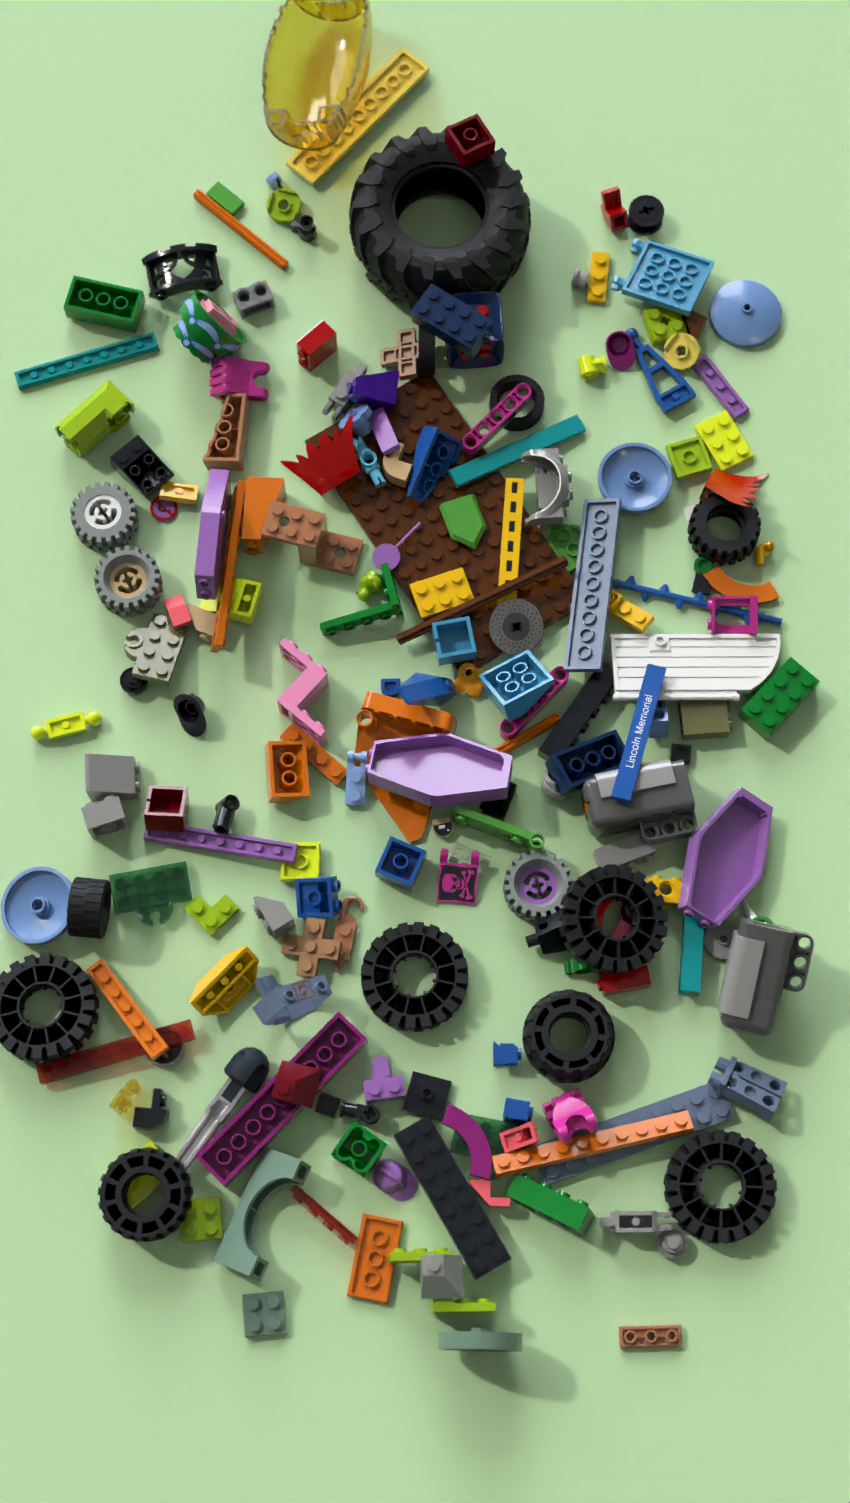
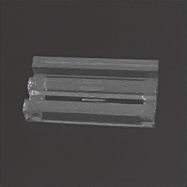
M456 842L448 861L468 864L454 858L457 855L471 861V856L457 850L460 849L471 855L472 851L476 850ZM479 852V858L486 862L484 863L479 860V865L483 869L478 868V874L484 876L492 857Z

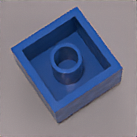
M390 836L376 867L375 877L412 891L426 859V851Z

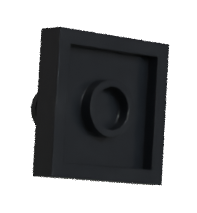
M413 1071L403 1111L424 1117L429 1115L431 1119L441 1121L452 1081Z

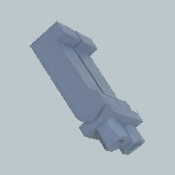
M733 1056L730 1061L719 1057L714 1069L724 1074L722 1076L713 1071L707 1082L717 1088L715 1094L719 1096L722 1094L728 1099L736 1100L763 1115L762 1119L769 1122L775 1113L787 1082L737 1061L738 1058Z

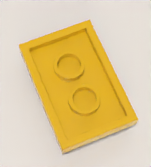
M463 567L409 584L421 620L439 615L474 598Z

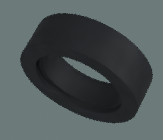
M419 326V375H435V335Z
M518 374L500 379L493 386L489 401V410L491 411L499 403L500 397L505 392L514 389L520 383L530 385L532 398L535 403L533 410L523 417H514L504 427L506 430L515 432L528 430L538 423L543 414L545 401L540 385L532 378ZM496 416L493 418V420L495 422H499L502 420V418Z

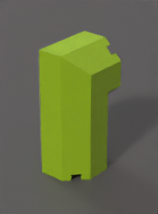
M107 380L54 428L59 437L63 435L64 444L75 455L83 457L107 434L112 433V429L116 432L127 424L131 418L129 413H134L135 406L111 381Z

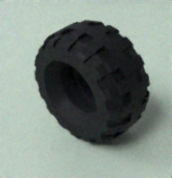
M566 989L549 993L534 1004L524 1023L522 1041L527 1059L538 1073L554 1082L574 1084L592 1078L604 1068L613 1052L615 1031L612 1018L600 1001H597L588 993ZM573 1018L585 1026L588 1039L581 1051L575 1054H566L553 1046L550 1039V1030L559 1019Z

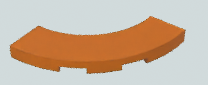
M719 566L703 574L708 580L710 587L722 596H758V605L779 599V595L771 582L760 585L742 584L728 577Z

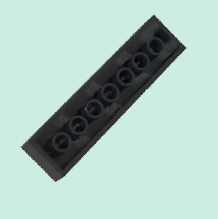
M429 1115L394 1134V1140L458 1252L462 1255V1259L474 1280H478L511 1260L508 1251Z

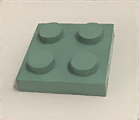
M284 1291L242 1294L245 1337L287 1333Z

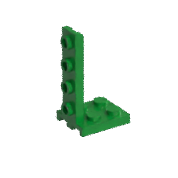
M388 562L380 564L382 571H379L388 603L320 623L319 626L323 636H333L342 630L350 631L362 624L365 626L370 625L379 619L387 620L393 615H396V617L404 616Z

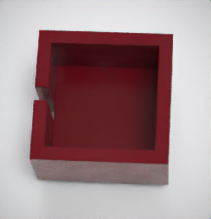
M149 785L144 810L145 829L184 832L189 808L188 787Z

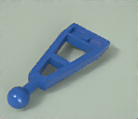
M629 328L625 331L631 336L633 344L637 349L635 350V355L653 398L664 415L696 397L688 382L648 344L643 346L638 339L639 333L635 328ZM647 353L657 364L648 368L643 355ZM664 370L679 385L659 394L652 375Z

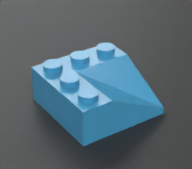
M529 650L478 675L484 693L508 722L525 714L555 682L554 678Z

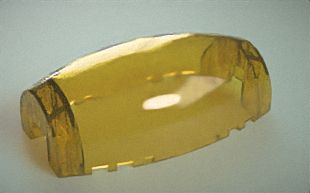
M286 0L284 6H280V15L277 20H274L269 34L262 68V99L264 101L265 121L272 135L280 142L292 148L305 151L324 150L333 146L348 126L365 88L371 62L373 21L370 0Z

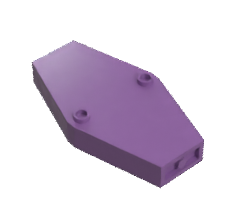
M211 469L201 509L194 574L197 599L216 600L231 503L229 470Z
M450 733L374 741L373 748L369 750L368 758L370 763L366 764L365 775L368 776L369 784L431 807H445L507 799L513 769V757Z
M743 787L732 791L692 834L688 842L678 909L686 917L695 919L699 922L700 926L706 929L719 926L760 881L764 872L773 807Z

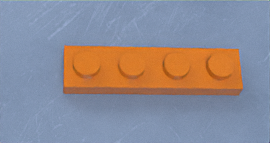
M292 723L281 734L280 739L282 741L306 740L308 763L336 787L346 778L347 769Z

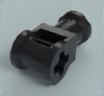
M342 1100L339 1117L343 1118L346 1116L365 1121L368 1124H375L380 1119V1111L372 1104H352ZM373 1109L376 1115L369 1119L366 1112H370Z

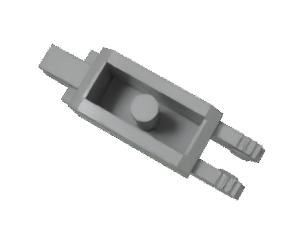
M360 364L355 371L348 369L328 397L329 401L323 408L322 414L327 416L331 409L335 408L332 420L336 421L342 413L346 414L354 402L348 401L347 386L356 377L364 376L367 373L365 365Z
M657 1210L610 1212V1217H600V1226H611V1231L616 1232L673 1230V1225L671 1224L657 1225V1217L670 1218L673 1217V1212H657Z

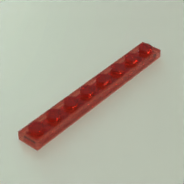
M190 1019L155 1029L168 1047L196 1040ZM131 1036L70 1054L71 1056L64 1060L56 1058L55 1063L45 1064L43 1062L36 1064L39 1082L41 1085L148 1053L136 1037Z

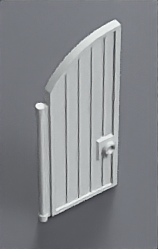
M610 634L609 643L614 685L613 701L638 700L647 664L666 668L658 700L739 701V694H749L756 690L773 671L780 652V634Z

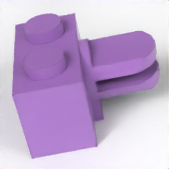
M378 1056L374 1058L371 1063L373 1080L363 1081L366 1104L406 1099L403 1075L392 1076L391 1064L387 1057Z

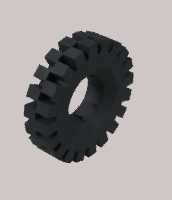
M610 864L604 867L599 866L578 877L567 888L568 893L563 895L560 903L563 905V909L558 911V921L563 923V926L559 927L561 937L566 936L567 942L564 945L567 950L576 953L574 959L580 964L587 963V969L594 972L602 971V974L606 975L628 973L649 963L655 957L654 954L662 948L664 943L661 939L667 936L668 927L664 926V922L668 921L667 910L662 911L661 906L666 903L662 894L656 896L655 891L658 889L652 881L648 883L644 881L646 875L640 871L633 873L631 867L625 865L617 867V864ZM606 899H614L616 902L620 901L628 908L631 914L632 923L630 926L632 927L628 935L622 936L623 939H613V936L608 937L598 925L597 915L599 912L597 910L601 903L607 902Z
M407 922L398 924L397 928L392 929L390 927L383 931L381 937L377 936L371 943L370 949L364 955L363 965H361L363 995L371 1011L390 1027L393 1025L398 1030L406 1032L407 1030L423 1032V1029H434L439 1027L440 1023L447 1022L453 1017V1013L458 1011L463 1002L468 986L466 958H464L459 944L453 941V937L447 932H441L439 927L432 924L425 926L424 922H414L412 925H408ZM415 956L420 959L421 957L431 963V968L434 967L436 979H433L434 985L427 993L424 991L423 995L411 996L410 993L406 995L398 989V984L395 985L393 973L397 972L395 968L402 960L406 961L405 958Z
M40 953L38 958L32 954L24 957L25 962L21 964L18 960L9 965L11 968L9 973L3 971L0 974V1043L13 1056L22 1061L26 1059L29 1063L39 1064V1061L51 1064L55 1063L56 1058L64 1060L71 1057L70 1052L75 1049L78 1052L84 1046L82 1041L85 1038L90 1039L94 1032L92 1026L98 1022L99 1014L97 1009L100 1007L94 984L78 964L72 960L68 961L66 957L58 954L56 957H53L50 953ZM41 989L55 990L58 996L61 995L63 1005L60 1006L62 1010L57 1019H54L52 1023L45 1026L30 1025L28 1019H24L23 1010H25L24 1004L28 997Z
M713 1130L712 1132L706 1131L690 1138L675 1152L669 1161L667 1172L664 1176L665 1201L669 1205L668 1210L673 1212V1218H676L679 1222L678 1225L684 1231L687 1230L691 1233V1236L699 1240H706L708 1243L727 1244L746 1238L766 1222L776 1201L774 1196L775 1191H777V1180H774L773 1177L775 1171L772 1163L769 1164L766 1159L768 1156L762 1148L759 1150L755 1146L756 1143L748 1137L745 1139L741 1137L740 1133L733 1131L729 1133L724 1132V1130ZM713 1165H724V1168L729 1167L738 1175L736 1178H739L741 1181L742 1189L738 1193L740 1198L734 1205L730 1203L728 1208H717V1205L712 1206L704 1200V1194L701 1195L699 1181H702L700 1177L706 1168L710 1170Z

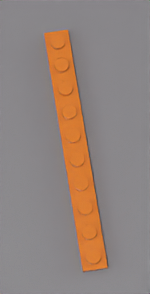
M238 480L233 490L210 652L218 653L221 647H225L227 636H224V633L229 625V619H227V614L231 610L229 598L234 590V586H231L236 575V570L234 569V564L238 560L236 549L240 545L241 537H238L243 525L241 516L244 514L243 500H245L246 481Z
M687 1110L572 1137V1141L566 1144H562L559 1140L491 1157L496 1178L694 1132V1127Z

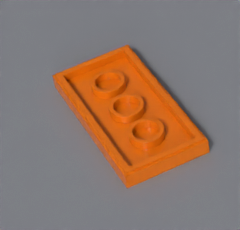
M363 1213L347 1296L387 1304L395 1264H388V1255L399 1246L403 1221Z

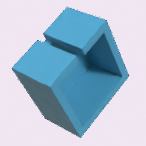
M469 616L432 623V635L439 666L476 659L477 651Z

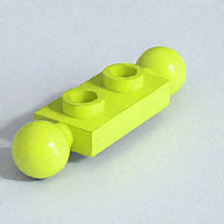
M80 711L45 720L46 727L36 725L31 729L30 734L37 741L42 740L47 734L50 740L85 732L87 731L86 724L97 726L101 723L102 716L97 711H91L84 717L83 712Z

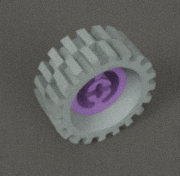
M530 850V854L526 855V852L520 854L519 859L515 858L512 861V865H509L503 884L505 902H508V908L511 911L514 910L517 917H525L524 921L527 922L530 919L535 920V922L563 909V905L560 904L562 897L568 893L567 888L573 882L572 876L569 875V867L564 866L565 861L561 858L557 860L556 854L552 852L551 855H547L546 850H541V853H536V850ZM535 875L545 877L548 881H545L542 877L537 879V884L541 887L540 896H544L546 890L551 891L550 895L542 900L530 898L527 894L537 898L538 891L534 888V878L531 879L529 885L524 884L529 877Z

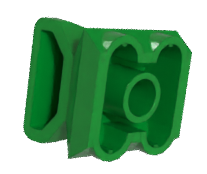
M354 1121L340 1139L331 1155L334 1159L341 1161L365 1178L369 1171L371 1172L388 1144Z

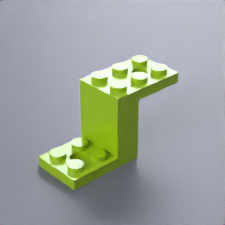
M396 1248L389 1253L388 1264L420 1263V1256L422 1254L453 1255V1252H448V1248H435L433 1252H427V1248H415L413 1252H406V1248ZM490 1298L475 1300L476 1303H470V1299H457L455 1303L454 1299H429L430 1314L492 1313L496 1311V1302H490Z

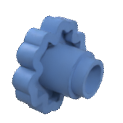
M367 403L361 404L358 408L356 407L348 412L346 417L338 424L339 429L342 431L347 420L353 414L352 430L356 435L364 437L372 430L371 423L368 421L372 414L371 408Z

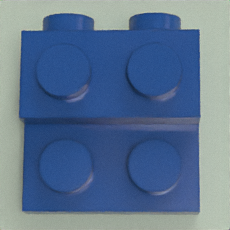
M337 876L295 879L298 918L334 917L340 915L343 904L338 898L341 882L337 880Z

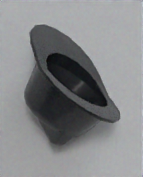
M193 693L189 695L180 694L175 697L173 706L183 729L194 737L202 735L206 730V720L203 714L205 705L202 699Z

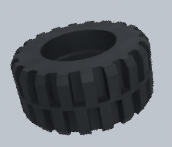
M714 492L708 494L707 498L703 497L699 504L695 505L687 528L688 540L690 544H693V551L699 552V557H708V561H711L712 564L718 562V566H724L725 563L734 565L736 560L738 562L745 560V557L749 556L753 548H755L761 532V518L758 517V510L752 508L753 503L750 500V503H745L749 506H742L728 501L720 495H715ZM715 517H728L739 525L741 535L733 540H720L710 533L707 522Z

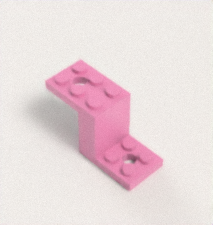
M283 638L279 643L281 656L302 674L277 700L279 712L318 745L323 747L327 743L326 728L319 721L314 722L306 710L329 686L327 670L321 664L316 665L308 653L299 651L298 646L290 640L288 642Z

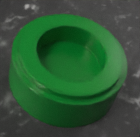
M700 556L695 560L693 568L696 573L703 575L712 570L713 564L711 561H708V557L705 556L703 558Z

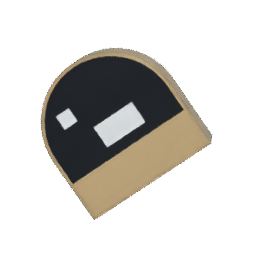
M451 816L432 820L433 831L437 837L447 838L451 835L453 829Z

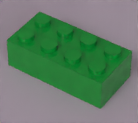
M73 276L63 308L67 318L136 333L146 300L142 290Z
M790 657L743 706L738 717L767 741L817 688L820 681Z

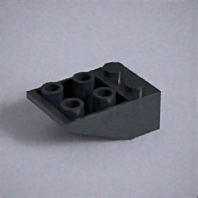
M139 435L135 436L110 457L112 467L146 499L175 476Z

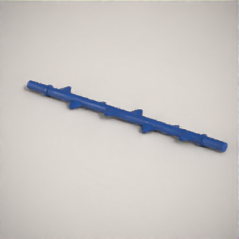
M631 575L625 582L613 579L612 587L638 592L641 594L643 602H646L651 596L674 601L677 609H681L685 604L708 609V601H705L703 592L700 591L692 598L671 593L667 584H664L659 590L637 585L634 576ZM720 606L715 611V617L720 612L743 617L745 625H749L748 610L739 609L738 606ZM758 613V621L760 623L766 622L781 626L782 618Z

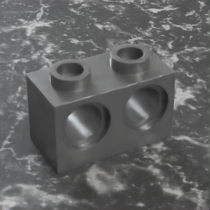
M266 280L255 282L251 286L242 287L232 292L234 303L241 319L275 307L274 297Z

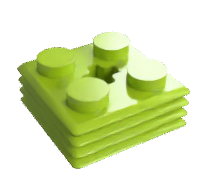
M659 306L643 310L642 319L652 346L665 344L668 338L674 334L687 333L683 317L680 313Z

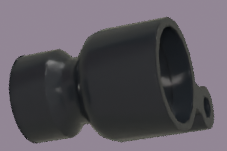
M310 215L302 216L299 223L297 221L291 222V231L299 233L300 239L304 242H311L316 238V226Z

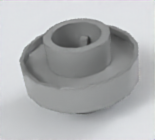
M673 1228V1230H663L659 1234L656 1246L662 1256L668 1259H675L685 1252L687 1240L680 1230Z

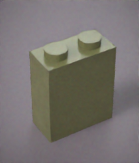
M679 700L678 711L682 741L728 737L730 731H732V720L728 719V712H730L729 701Z

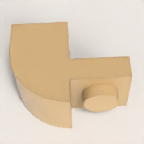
M399 442L401 448L390 453L389 457H383V472L389 482L406 488L411 477L412 464L401 461L404 454V444Z

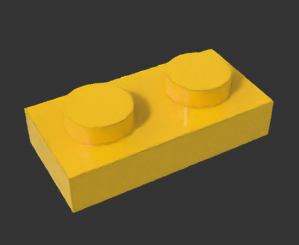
M166 482L161 486L159 500L196 505L199 486Z

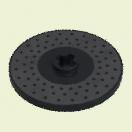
M521 598L507 599L499 603L490 614L488 620L489 637L492 643L504 653L518 655L526 650L531 651L539 644L544 633L542 614L530 601ZM519 622L520 624L518 627L520 628V630L513 631L512 623Z

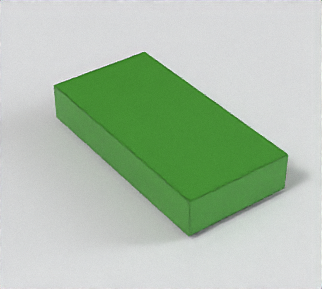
M219 181L206 193L208 197L232 216L245 205L244 201Z

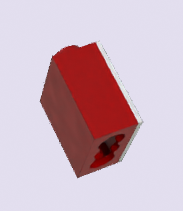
M323 319L296 341L299 364L312 372L338 350L336 332Z

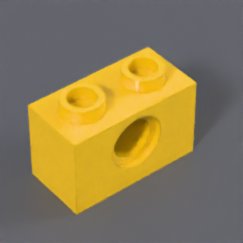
M661 876L647 878V883L652 881L658 888L655 891L656 896L662 894L660 889L663 887L670 890L669 895L662 894L666 904L661 907L678 908L682 885L681 878L672 877L670 880L662 879Z

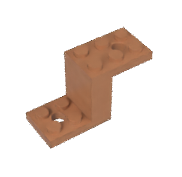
M271 500L261 531V537L298 546L300 563L353 577L364 544V540L329 532L325 513ZM287 519L290 523L288 526L283 527L279 522ZM339 550L346 552V555L342 558L337 557L335 554Z

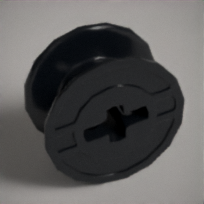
M642 195L633 199L628 213V224L632 231L645 236L657 232L662 225L664 215L663 204L659 199L651 195Z

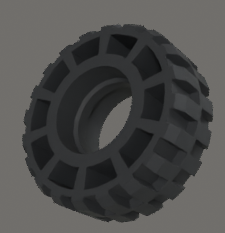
M154 1148L132 1149L127 1153H122L118 1156V1159L111 1162L107 1167V1172L101 1177V1188H98V1195H100L99 1209L103 1212L102 1217L105 1222L109 1223L111 1229L115 1233L122 1235L123 1238L137 1242H151L163 1239L179 1229L180 1224L188 1217L187 1213L191 1209V1196L193 1195V1187H191L190 1183L191 1178L184 1169V1165L169 1153ZM151 1175L162 1183L164 1200L160 1208L155 1212L146 1215L139 1214L128 1203V1188L137 1177Z

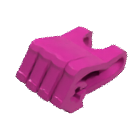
M224 356L211 361L212 369L209 373L211 377L209 386L212 388L210 389V396L224 401L228 393H246L250 401L262 402L269 398L268 390L256 386L253 382L258 376H266L269 373L270 366L268 363L232 356Z
M578 1088L573 1089L571 1095L569 1092H564L561 1096L552 1098L551 1103L547 1101L542 1104V1110L551 1130L562 1144L571 1142V1135L577 1130L587 1129L593 1132L599 1128L593 1111L585 1104L582 1093Z

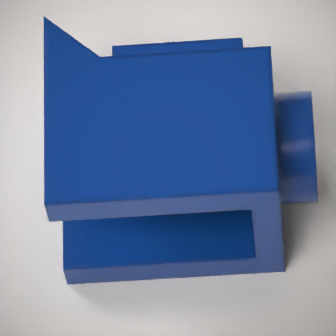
M493 1041V1066H517L518 1060L522 1059L521 1048L514 1046V1043H500L499 1046Z

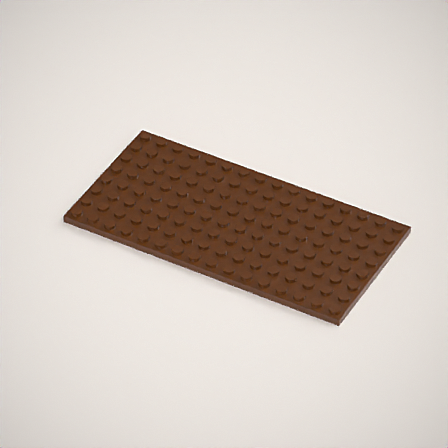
M419 375L418 378H414L398 387L396 405L390 411H385L398 442L404 444V454L401 461L412 464V467L417 442L424 426L437 427L463 442V438L470 431V428L433 375ZM370 407L372 412L378 409ZM340 421L305 440V444H311L320 449V440L323 433L333 442L335 429L339 431L340 435L342 433L338 426ZM352 430L353 438L356 437V439L358 440L357 436L359 435H356ZM373 430L362 437L367 448L376 454L380 472L387 483L384 486L380 483V488L375 487L370 475H367L361 469V463L355 449L360 471L336 486L335 489L375 549L385 543L396 546L418 522H421V526L398 548L400 562L397 567L391 570L392 575L416 611L418 612L409 584L463 567L474 598L498 587L506 480L498 470L457 488L448 474L449 470L487 454L484 448L475 455H468L462 446L455 463L450 464L445 471L444 477L439 478L435 488L423 503H419L407 496L409 482L407 487L404 488L394 485L386 479L383 472L384 454ZM471 441L468 442L466 445L468 447H474L476 443ZM366 460V461H365V463H367V464H370V463L373 462L372 460ZM474 494L486 524V530L475 550L463 543L451 540L439 505ZM524 506L522 508L518 577L559 558L537 525L525 526V518H529L530 515ZM566 567L518 589L516 598L530 601L539 609L544 620L545 630L570 615L574 579ZM497 600L461 616H469L477 654L474 660L452 663L457 672L463 663H472L476 668H481L504 654L492 643L488 633V620L491 612L497 606ZM433 617L424 619L423 621L425 622V621H427V620H429V619H431V618H433ZM512 623V630L519 631L520 628L518 626L520 623ZM466 670V676L471 673V670Z

